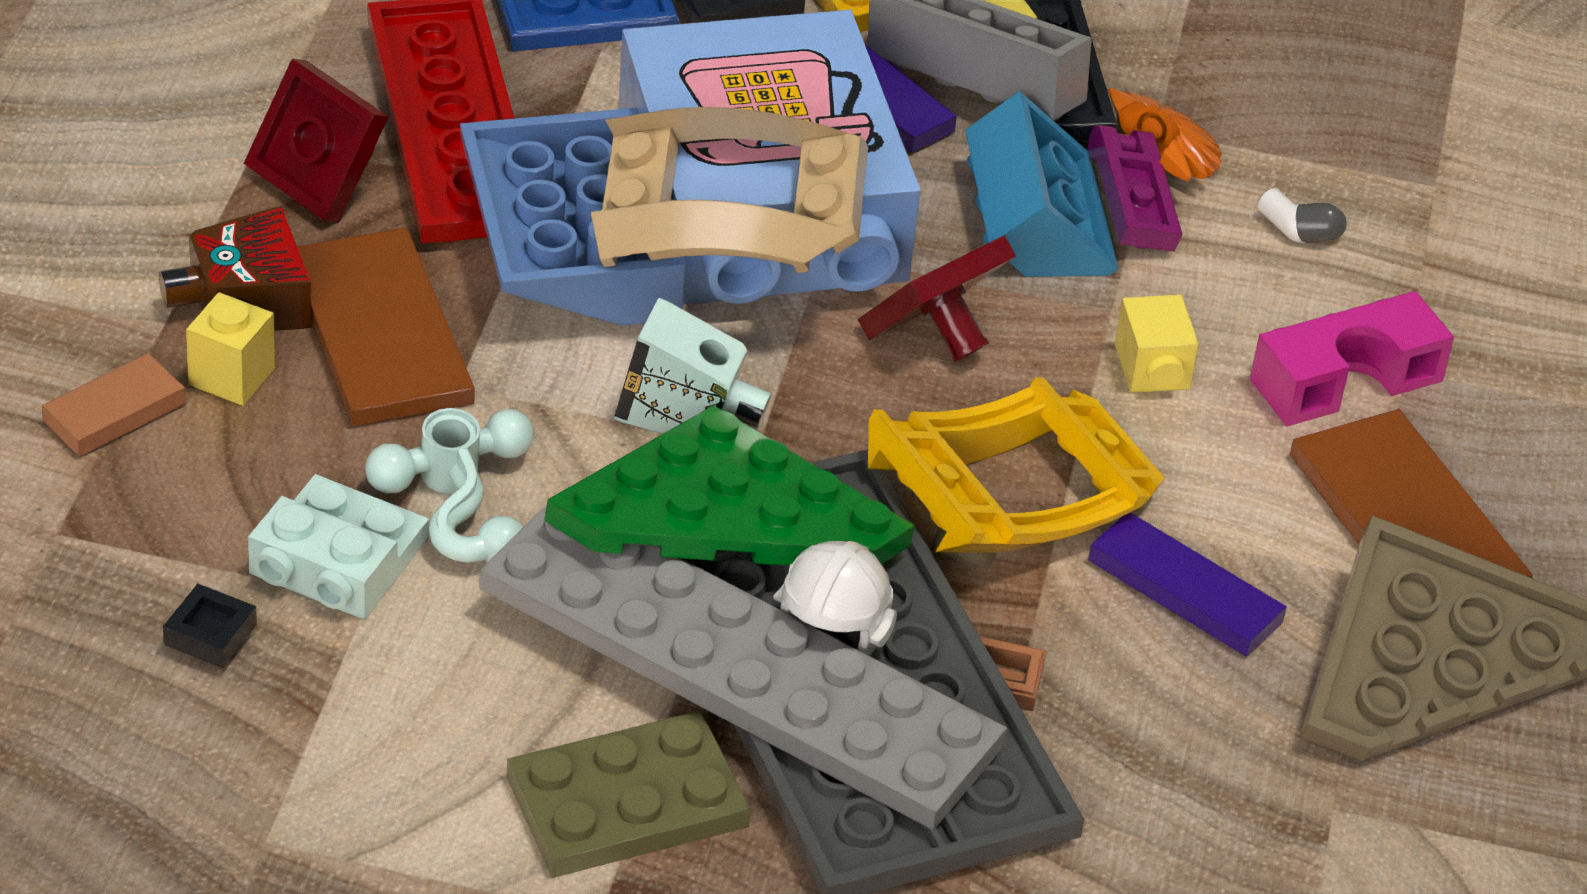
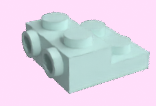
M315 474L294 500L281 496L248 536L249 574L257 576L271 585L284 587L319 601L329 608L339 609L365 620L429 538V518Z

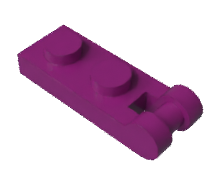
M1095 125L1089 137L1088 152L1091 159L1097 160L1119 244L1134 246L1140 249L1151 248L1175 252L1183 233L1163 165L1159 162L1161 158L1153 133L1134 130L1130 135L1118 134L1114 127Z

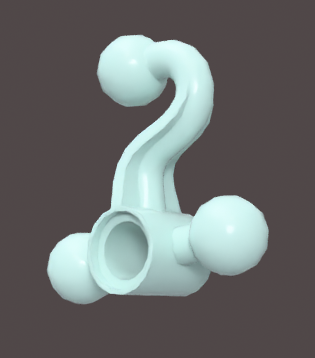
M455 408L439 409L431 413L424 420L421 446L407 450L399 444L384 443L373 449L364 467L367 480L380 492L399 493L409 487L415 474L420 473L422 481L429 488L440 493L453 494L431 517L428 531L432 545L440 554L453 561L472 563L485 560L488 562L523 526L516 519L509 516H495L483 523L476 536H461L455 532V528L465 522L481 505L484 489L478 474L479 456L493 452L501 458H517L526 453L534 439L532 422L524 413L516 409H502L491 415L485 428L480 429L479 423L473 415L464 410Z

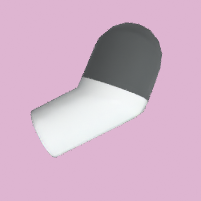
M1278 188L1265 192L1257 206L1258 210L1296 243L1335 240L1344 234L1347 226L1344 213L1337 209L1336 206L1324 202L1295 205Z

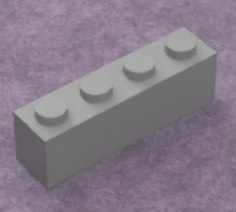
M870 0L867 46L883 59L888 60L895 68L919 71L935 77V80L940 84L969 89L980 93L985 100L994 103H1003L1020 91L1052 120L1060 118L1063 114L1087 101L1091 37L983 0Z

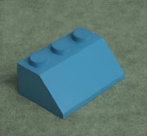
M1020 91L965 130L970 151L967 162L972 173L975 175L978 193L975 195V201L983 214L986 232L983 234L985 244L1005 235L1016 255L1009 263L1026 277L1110 276L1118 270L1093 161L1089 156V152Z

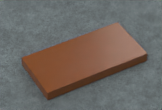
M407 227L297 246L311 281V322L352 427L434 412L439 409L474 404L475 387Z
M1400 409L1293 439L1290 456L1358 545L1360 544L1364 528L1373 515L1527 577H1533V574Z

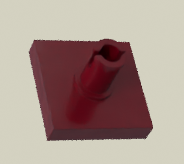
M292 58L243 164L323 221L339 223L365 166L373 155L375 145L389 116L307 60Z
M1003 235L909 282L857 320L868 340H871L921 314L924 316L930 314L951 351L954 362H957L989 344L962 296L966 294L968 289L1014 259L1016 255L1007 238Z

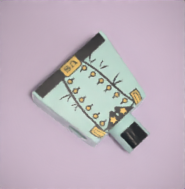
M658 298L638 336L614 419L622 423L665 433L715 405L721 410L734 414L741 422L758 428L772 393L738 380L747 354V349L742 342L672 303Z

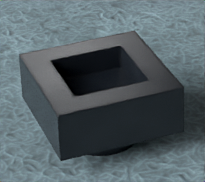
M197 583L164 624V645L224 668L257 625L256 606Z

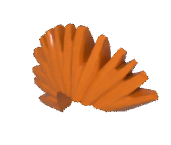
M1115 88L1108 89V94L1122 130L1126 135H1130L1134 130L1153 133L1161 158L1159 162L1163 165L1165 171L1177 178L1190 182L1191 177L1206 179V177L1213 176L1215 170L1219 169L1222 163L1220 160L1222 155L1219 149L1220 146L1194 120L1185 114L1177 112L1176 109L1168 105L1161 106L1159 101L1148 96L1126 90L1123 92Z

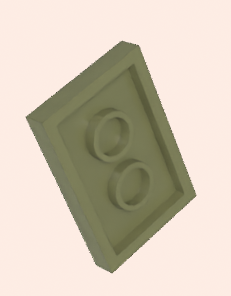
M701 710L507 758L506 777L552 878L749 827L750 807Z

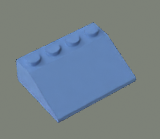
M637 108L460 124V135L502 292L619 325L646 323L658 298L666 300L683 310L686 271L684 257L651 261L647 253L617 257L616 266L604 268L599 257L591 212L602 210L613 134L605 119L639 114Z

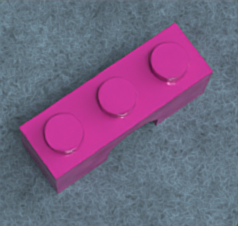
M1416 291L1259 334L1250 381L1286 427L1339 412L1349 371L1361 372L1372 376L1383 385L1391 396L1443 382L1454 336Z

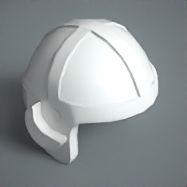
M827 541L812 545L802 551L793 564H790L789 573L784 584L774 594V600L781 603V611L791 616L794 614L809 625L835 632L860 631L857 650L868 656L872 654L876 646L882 647L887 642L897 619V611L891 609L893 588L890 585L887 572L876 556L869 551L868 547L853 541Z

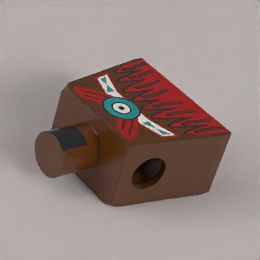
M282 206L195 230L189 236L190 266L159 271V285L165 308L199 302L203 310L220 292L273 312L274 331L311 328V281Z

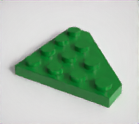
M715 405L547 500L544 517L545 522L593 552L621 554L623 543L660 546L661 557L714 560L716 550L752 552L753 563L788 566L793 564L802 551L812 545L827 541H853L866 546L882 565L910 547L915 527L914 524L890 511L886 505L868 498L840 481L831 472L818 468L788 450L784 444L771 440L738 420L734 414L721 410Z

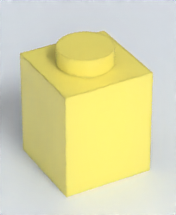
M218 292L186 329L188 385L244 406L275 369L274 313Z
M1182 295L1122 298L1115 346L1130 393L1190 389L1199 343Z

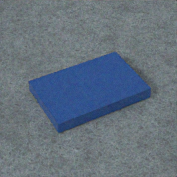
M495 0L512 52L622 41V29L679 24V18L672 0Z

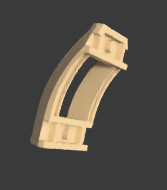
M729 107L677 108L605 119L613 134L602 210L591 212L599 257L604 268L616 266L617 257L647 253L651 261L703 255L752 257L790 264L794 266L797 273L809 271L811 259L832 246L835 253L838 254L859 241L868 146L860 136L795 117ZM711 139H749L801 147L794 213L739 202L717 200L671 201L679 143Z

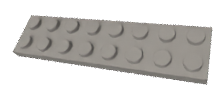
M546 506L480 569L479 589L933 831L1005 745L1007 727L681 558L661 557L660 547L623 543L621 554L591 551L545 522Z

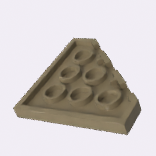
M1372 515L1364 528L1299 737L1363 762L1587 679V600Z

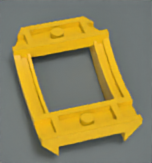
M1035 377L1028 388L1015 394L975 407L939 412L912 411L906 421H894L884 410L874 409L868 422V470H896L898 479L905 486L912 489L930 511V517L933 522L947 532L935 552L999 553L1028 548L1073 536L1109 523L1142 507L1158 490L1165 479L1162 473L1097 399L1073 389L1068 397H1061L1044 377ZM1054 431L1058 436V444L1079 460L1091 474V481L1094 486L1101 491V493L1087 499L1057 508L1026 513H1005L966 465L1008 452Z

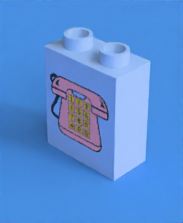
M852 10L622 29L618 109L637 108L639 114L688 107H729L757 110L795 117L862 137L868 146L859 241L838 254L835 253L832 246L811 259L809 271L797 273L793 265L759 258L722 255L684 256L686 271L683 304L721 300L739 304L752 302L763 296L839 288L857 292L870 290L881 284L909 281L921 190ZM711 139L681 142L678 146L671 201L717 200L739 202L794 213L801 147L749 139Z

